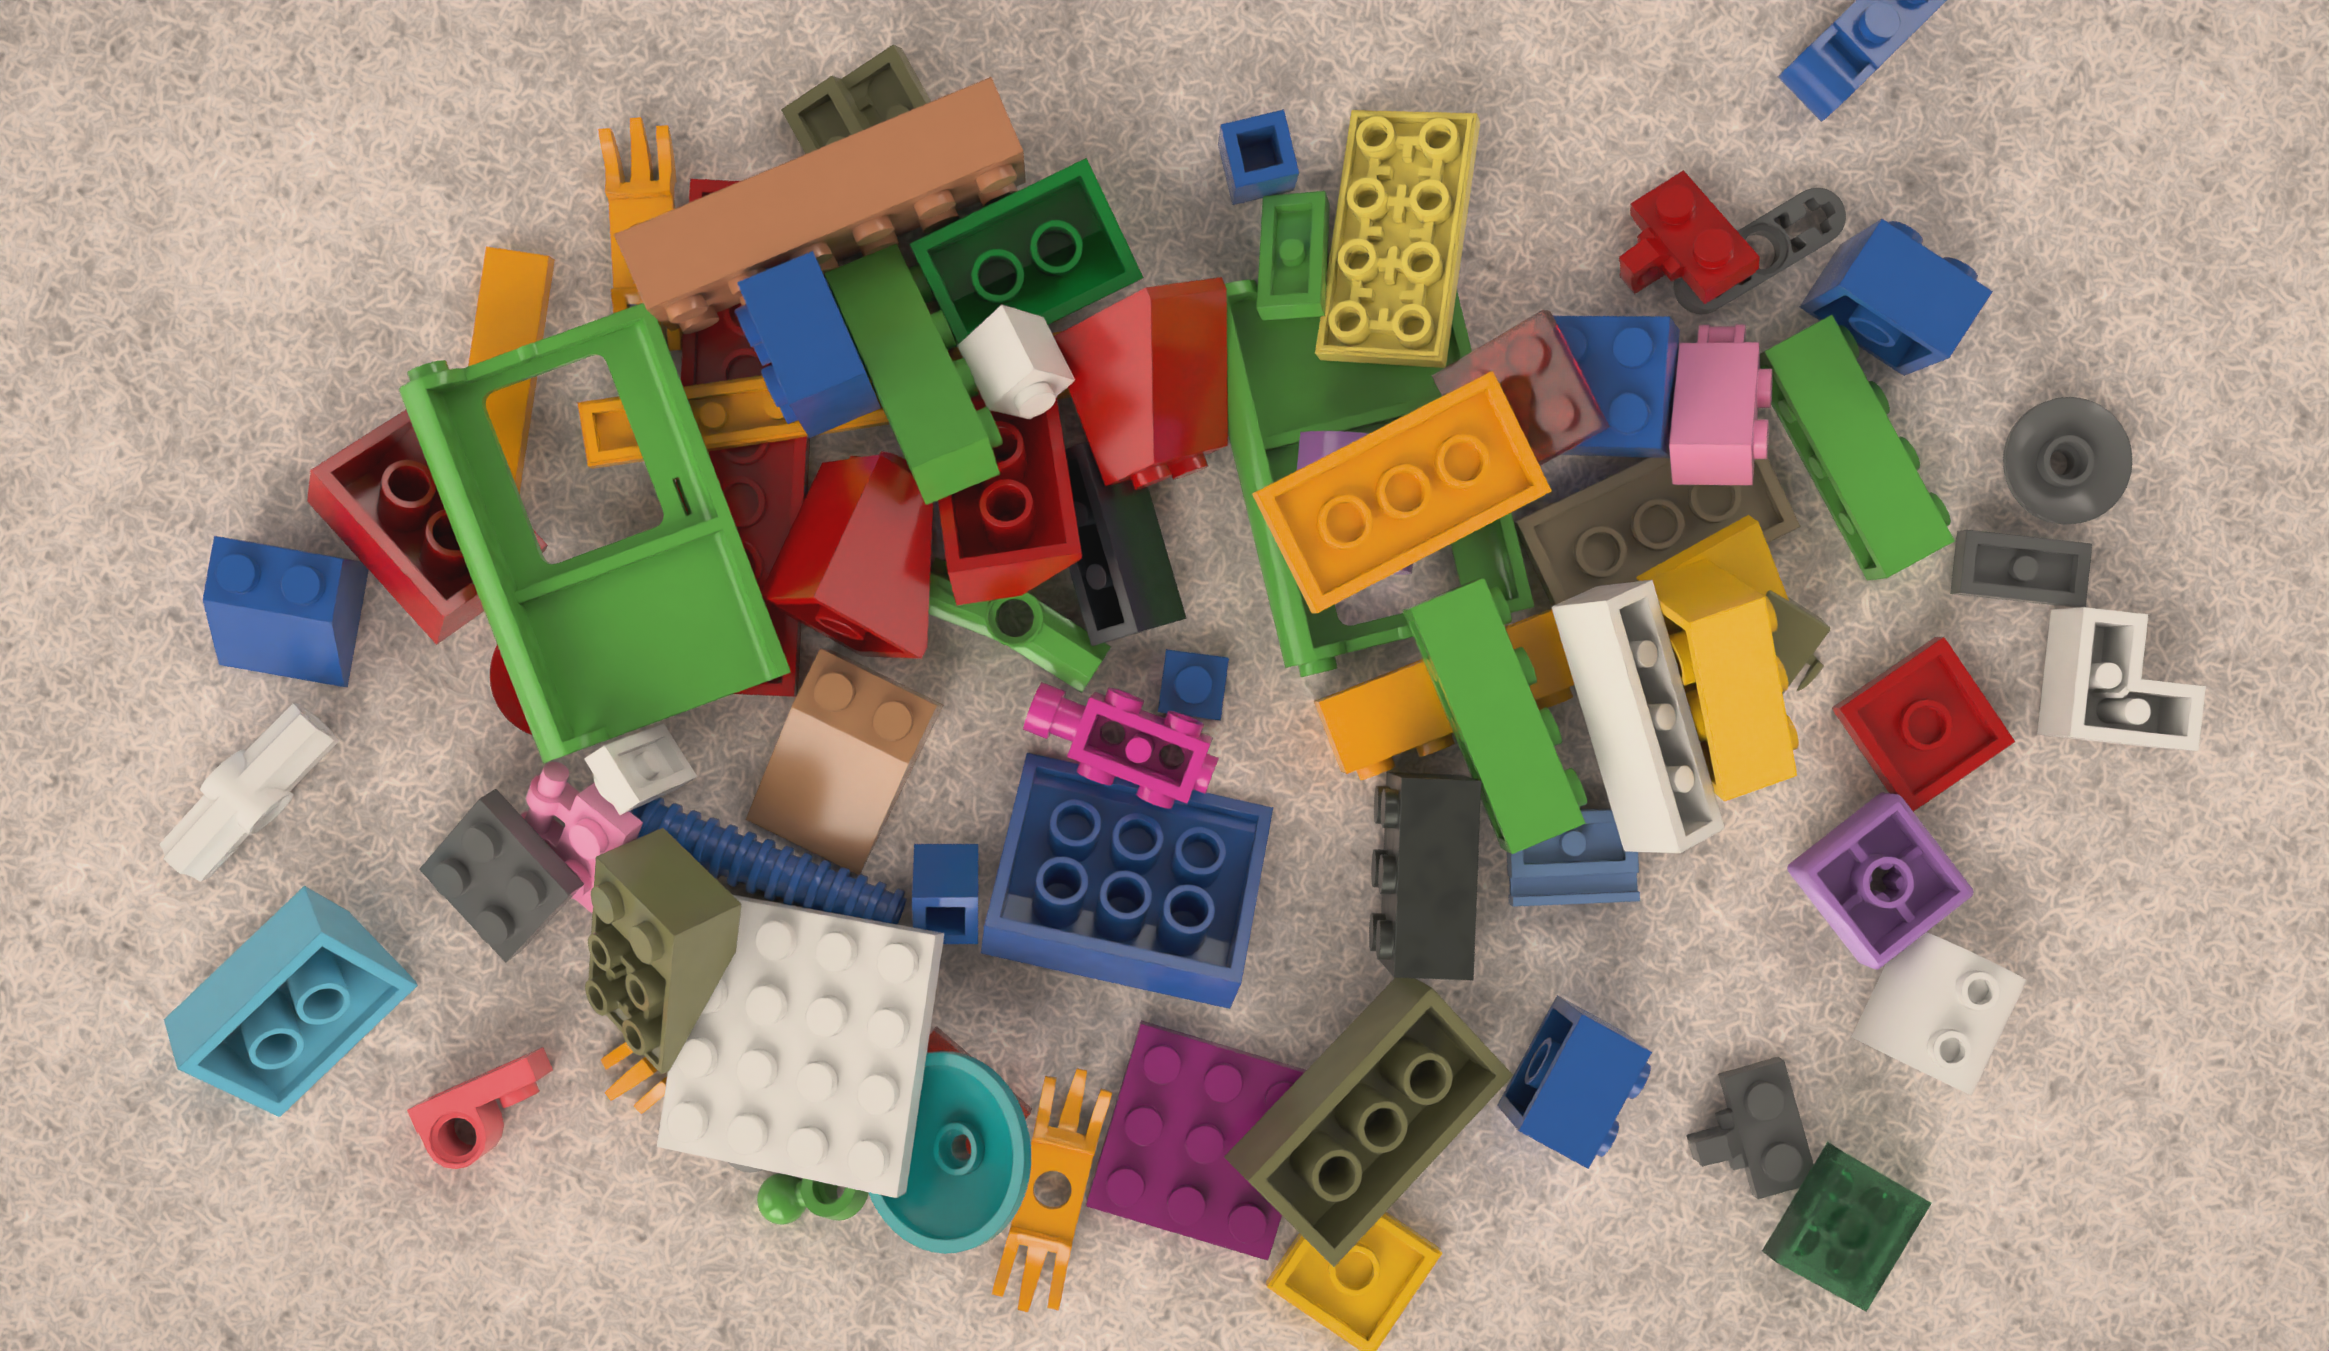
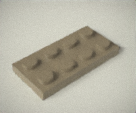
M1768 456L1767 459H1755L1753 485L1672 484L1670 458H1648L1514 522L1516 532L1551 606L1596 586L1637 582L1636 577L1747 515L1759 521L1767 543L1801 527Z

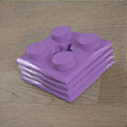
M1885 792L1875 796L1792 861L1787 867L1790 875L1860 964L1875 970L1884 966L1971 898L1974 893L1973 888L1904 799L1898 794ZM1875 868L1888 869L1889 871L1882 878L1884 885L1887 887L1884 892L1870 889V884L1873 881L1871 874Z

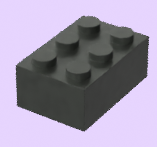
M1387 772L1386 786H1376L1374 822L1375 824H1381L1382 828H1384V849L1373 850L1371 880L1372 887L1379 888V893L1382 894L1381 913H1371L1369 948L1370 951H1376L1377 959L1394 978L1474 981L1481 780L1453 774Z

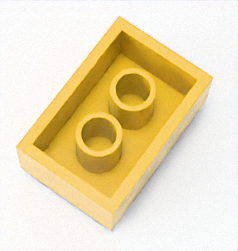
M1703 559L1642 580H1653L1714 793L1725 802L1796 777L1797 770L1793 750L1798 748L1799 739L1792 720L1786 714L1782 692L1788 689V678L1782 662L1775 654L1772 632L1777 630L1778 623L1775 610L1768 597L1760 594L1740 581L1735 575H1731L1708 559Z

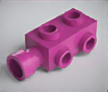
M1043 682L1039 685L1027 713L1023 730L1048 739L1050 734L1071 741L1072 744L1067 757L1080 762L1077 768L1078 774L1105 785H1112L1115 776L1139 785L1136 793L1139 798L1167 809L1173 807L1175 799L1187 804L1193 790L1206 793L1219 758L1207 754L1213 737L1201 733L1204 727L1202 722L1175 711H1168L1166 718L1142 710L1144 700L1116 688L1109 687L1106 695L1094 692L1089 697L1087 705L1084 706L1066 699V691ZM1109 721L1121 724L1125 731L1124 740L1119 743L1106 741L1102 734L1103 725ZM1169 744L1179 746L1184 753V761L1177 766L1166 764L1161 757V750L1164 746Z

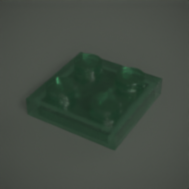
M1827 1142L1762 1252L1776 1263L1867 1312L1932 1203L1849 1153Z

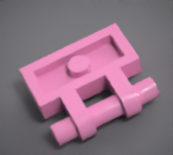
M549 762L543 767L542 773L535 776L531 781L526 796L529 809L522 813L521 816L584 883L572 898L592 913L593 905L590 893L594 887L596 856L637 839L643 822L630 811L619 815L614 805L604 799L599 793L595 783L581 792L577 791L567 782L569 777L568 768L559 762ZM554 815L565 823L564 827L553 819Z

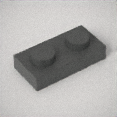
M1975 530L1957 531L1950 594L2074 608L2086 607L2093 543Z

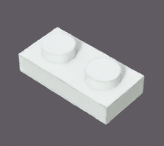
M664 723L606 744L585 758V761L594 773V783L597 790L604 799L614 805L619 815L667 795L697 777Z

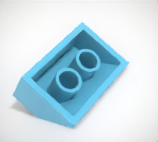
M303 886L164 1019L178 1070L281 1117L418 985L407 971L349 911L308 887Z

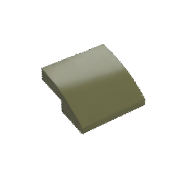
M891 45L842 79L833 75L785 106L781 111L805 154L925 105L931 102L902 48Z

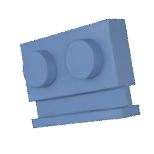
M1580 809L1586 824L1517 853L1511 854L1507 852V875L1509 876L1510 885L1509 904L1517 907L1640 901V892L1637 887V873H1639L1638 852L1624 851L1612 809Z

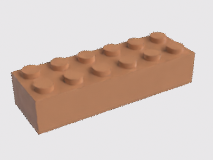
M989 77L614 234L646 310L671 332L681 328L683 334H691L706 329L718 322V312L739 303L742 306L746 305L737 284L741 280L811 251L814 252L821 271L826 278L825 272L838 268L837 262L860 252L865 257L892 245H899L898 236L920 227L923 233L935 232L959 219L957 212L979 202H981L984 208L1017 192V186L1026 183L1024 151L993 79Z

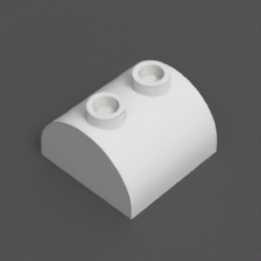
M1926 932L1886 963L1851 1037L1972 1096L2027 980L1990 960Z

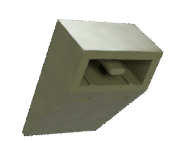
M661 828L596 856L594 887L590 893L593 911L591 935L588 937L590 952L589 978L585 984V992L594 1011L601 1016L606 1015L623 1033L629 1048L638 1056L644 1055L661 1074H664L674 1064L736 953L742 904L664 828Z

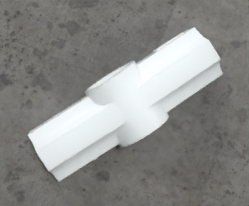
M293 703L246 751L243 749L231 755L206 778L200 788V791L204 793L202 798L159 844L164 851L165 856L163 859L180 874L189 875L200 882L210 878L238 849V846L248 835H253L263 829L282 812L294 795L290 791L340 740L317 716L300 704Z

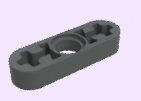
M1810 188L1741 228L1738 232L1745 240L1751 235H1761L1772 243L1775 256L1771 266L1756 270V273L1743 280V285H1735L1707 304H1704L1680 277L1674 280L1673 285L1677 301L1684 309L1691 313H1712L1838 237L1844 228L1846 211L1841 199L1828 189ZM1803 204H1806L1807 208L1811 211L1821 208L1825 212L1827 219L1820 224L1822 235L1817 228L1813 227L1790 240L1784 229L1796 223L1807 214ZM1779 218L1781 226L1774 219ZM1792 245L1798 249V252L1794 253L1792 251Z

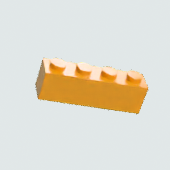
M1552 609L1505 626L1513 648L1523 647L1533 665L1537 683L1529 687L1538 709L1549 708L1573 698L1570 687L1574 685V681ZM1423 659L1314 701L1340 771L1345 774L1357 771L1360 780L1371 778L1393 769L1396 766L1392 756L1415 747L1419 757L1455 744L1451 734L1453 733Z

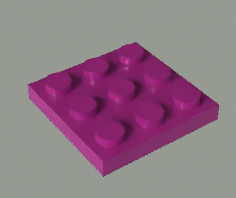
M1141 1020L1086 1200V1207L1268 1261L1282 1215L1224 1156L1306 1070Z

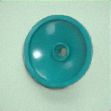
M950 1051L927 1053L906 1193L898 1198L868 1192L876 1210L885 1223L905 1241L920 1249L934 1253L963 1252L984 1245L994 1239L1010 1224L1017 1214L1030 1179L1031 1142L1022 1108L1007 1083L988 1065L969 1055ZM967 1137L971 1144V1155L966 1149Z

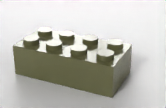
M1394 978L1224 1158L1335 1267L1510 1080L1513 1074L1432 987L1416 978Z

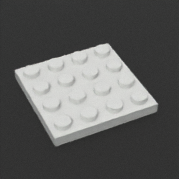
M733 895L742 904L736 953L674 1064L668 1071L657 1147L889 1197H900L907 1190L944 933Z

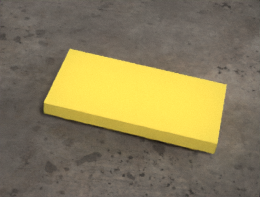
M1351 110L1327 270L1325 316L1320 317L1315 350L1319 360L1446 368L1480 129V120L1477 113Z

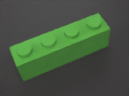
M895 244L825 272L839 312L925 504L928 505L1000 475L992 448L1003 444L1000 433L988 407L976 411L970 398L979 395L978 388L966 360L961 358L953 362L947 351L955 348L956 343L942 310L932 314L928 311L926 303L933 301L934 297L920 265L917 264L908 268L898 245Z
M1830 315L1760 353V369H1772L1771 405L1866 580L1889 578L1953 543L1955 540L1947 527L1950 525L1951 519L1942 500L1936 494L1928 492L1917 472L1920 469V461L1915 449L1907 439L1901 436L1898 437L1887 416L1890 412V407L1884 392L1875 382L1867 380L1857 361L1859 348L1853 335L1845 326L1838 325L1833 315Z
M1480 578L1403 609V613L1471 777L1481 780V801L1501 849L1514 854L1586 824L1579 808L1587 804L1585 791L1573 768L1564 770L1554 747L1562 744L1559 728L1550 710L1547 707L1539 710L1529 686L1537 683V677L1524 648L1514 649L1504 625L1511 623L1512 617L1500 589L1497 586L1489 589L1485 578Z

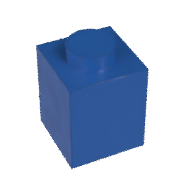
M1284 109L1220 124L1218 148L1232 205L1262 199L1263 196L1294 191L1299 176V169Z
M914 844L912 883L913 928L944 933L943 944H978V844Z

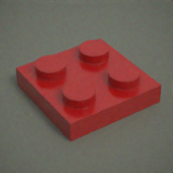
M1934 637L1832 707V710L1890 794L1900 795L1913 812L2016 742L1945 637Z

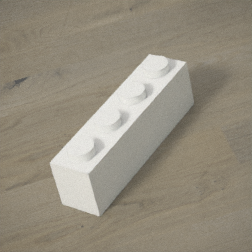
M1653 580L1596 586L1552 606L1551 608L1624 851L1682 853L1724 830L1725 827Z

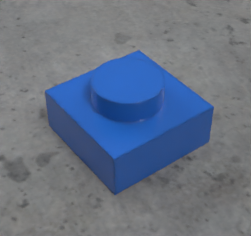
M1166 649L1158 712L1168 713V711H1175L1189 717L1221 721L1229 658Z

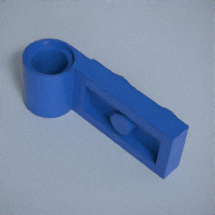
M1856 0L1778 78L1822 122L1847 100L1947 0Z

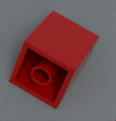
M1222 277L1145 287L1053 336L1075 378V381L1068 388L1105 486L1132 480L1135 490L1161 482L1169 477H1172L1173 480L1183 478L1207 468L1208 463L1205 456L1228 446L1227 289Z
M881 451L878 455L865 457L850 456L849 459L822 462L761 591L766 604L862 657L922 659L927 649L933 502L928 505L925 504L904 458L893 453Z

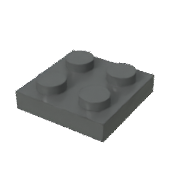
M497 789L481 797L419 869L434 885L436 890L451 903L505 963L520 953L584 885L580 878Z

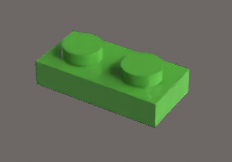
M1326 191L1263 196L1257 310L1262 321L1325 316L1330 203Z

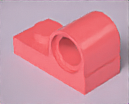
M542 1047L428 1097L407 1111L417 1134L419 1133L433 1161L445 1168L460 1169L468 1167L496 1147L502 1137L504 1122L495 1099L499 1098L502 1107L506 1108L537 1094L540 1090L536 1081L553 1071V1068ZM456 1118L467 1120L475 1128L477 1136L475 1145L466 1144L458 1138L454 1128Z

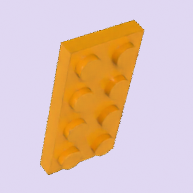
M1491 371L1252 493L1311 613H1319L1544 496L1552 490L1494 372Z

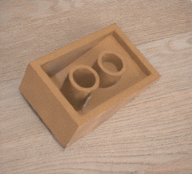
M820 648L790 708L745 820L860 875L944 705L838 652Z

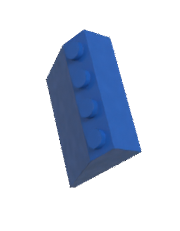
M1027 753L984 924L981 954L1230 1009L1242 983L1273 807L1211 793L1204 794L1193 790L1187 804L1175 799L1173 807L1167 809L1139 798L1136 795L1139 785L1115 776L1112 785L1101 784L1078 774L1077 768L1079 764Z

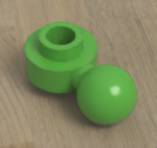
M777 1173L762 1183L757 1195V1205L765 1219L779 1225L796 1221L802 1216L806 1207L817 1216L841 1221L857 1214L864 1206L869 1193L845 1187L842 1196L838 1198V1185L805 1178L801 1180L796 1176Z

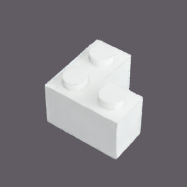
M2086 607L2053 609L2050 613L2037 735L2162 749L2199 751L2206 686L2141 679L2148 614Z

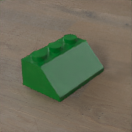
M1087 158L910 243L913 253L958 344L1001 305L1044 317L1047 325H1050L1144 278Z

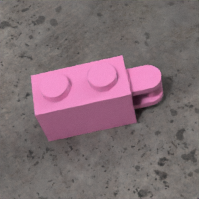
M1736 324L1735 326L1699 325L1697 343H1679L1669 441L1672 484L1753 485L1755 459H1767L1769 420H1758V409L1771 408L1772 369H1760L1759 342H1746V324Z

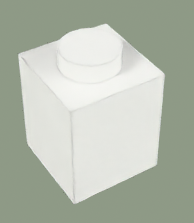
M1001 305L957 345L970 368L974 381L989 410L1031 419L1050 409L1056 401V396L1075 381L1044 317Z

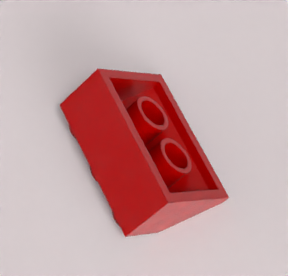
M980 391L979 395L970 398L976 411L987 407ZM1057 396L1055 403L1050 409L1031 419L990 410L1003 442L1002 445L992 448L1000 475L938 500L947 570L956 605L1021 596L1082 559Z
M406 409L310 470L307 502L436 645L484 612ZM533 529L543 553L548 545Z

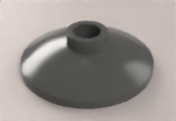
M2055 398L2029 409L2011 429L2003 453L2004 475L2014 498L2026 511L2035 517L2050 523L2063 525L2087 522L2111 509L2126 490L2132 472L2130 441L2121 423L2103 406L2083 398ZM2055 451L2062 453L2067 460V468L2061 475L2055 473L2051 467L2050 458Z

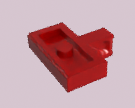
M1684 170L1630 203V215L1642 232L1637 236L1638 243L1619 256V276L1634 294L1665 275L1670 281L1682 277L1700 300L1707 304L1756 273V270L1759 269L1760 256Z

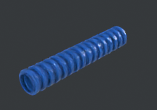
M662 797L630 811L643 822L637 839L664 828L716 880L720 876L727 877V885L736 887L739 883L746 885V892L755 894L758 890L765 892L764 898L766 900L774 901L776 897L784 899L783 904L794 906L797 904L802 906V908L896 925L900 921L907 901L905 890L898 888L895 893L886 890L887 884L879 881L876 886L868 884V876L860 874L855 879L849 876L850 870L845 867L840 868L837 872L831 869V862L823 860L820 864L812 862L813 856L808 853H804L801 857L795 856L794 848L785 846L782 850L775 848V841L771 839H766L761 843L757 841V834L751 831L747 832L745 836L738 834L737 826L730 824L726 829L720 827V820L711 817L706 822L701 820V812L696 810L686 814L683 813V807L680 804L673 803L670 807L665 806L664 798Z

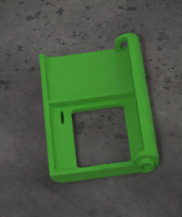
M644 303L540 341L524 345L466 368L449 369L447 362L440 360L423 364L407 372L410 382L401 386L399 392L543 763L791 673L659 322L646 310ZM599 355L607 362L663 509L664 517L661 524L655 528L568 560L552 564L542 554L488 414L486 400L491 393L582 359Z

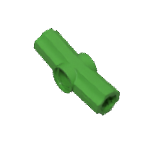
M936 557L930 568L929 615L1010 647L1080 693L1084 691L1112 647L1107 643L1091 646L1087 630L1028 592L1016 597L956 605L948 575L947 562ZM1013 600L1026 602L1034 615L1033 625L1030 630L1019 637H1011L1004 633L998 620L1002 607Z

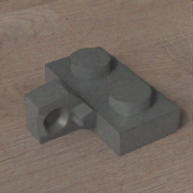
M1775 1057L1719 1073L1718 1076L1727 1108L1715 1113L1718 1126L1686 1135L1693 1160L1695 1159L1699 1162V1165L1702 1167L1729 1161L1730 1168L1733 1170L1745 1168L1751 1193L1757 1199L1819 1182L1785 1061L1780 1057Z

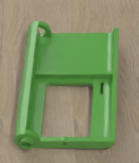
M1240 280L1225 283L1227 289L1228 436L1285 668L1298 665L1300 677L1310 676L1337 669L1335 656L1413 637L1404 613L1356 625L1343 624L1338 618L1335 604L1319 613H1311L1252 493L1297 471L1300 432L1345 431L1371 433L1478 378V373L1458 292H1456L1446 368L1319 360L1315 350L1321 316L1262 321L1257 310V282L1255 280ZM1512 513L1450 544L1460 586L1476 579L1485 578L1489 589L1495 586L1500 589L1510 613L1534 607Z

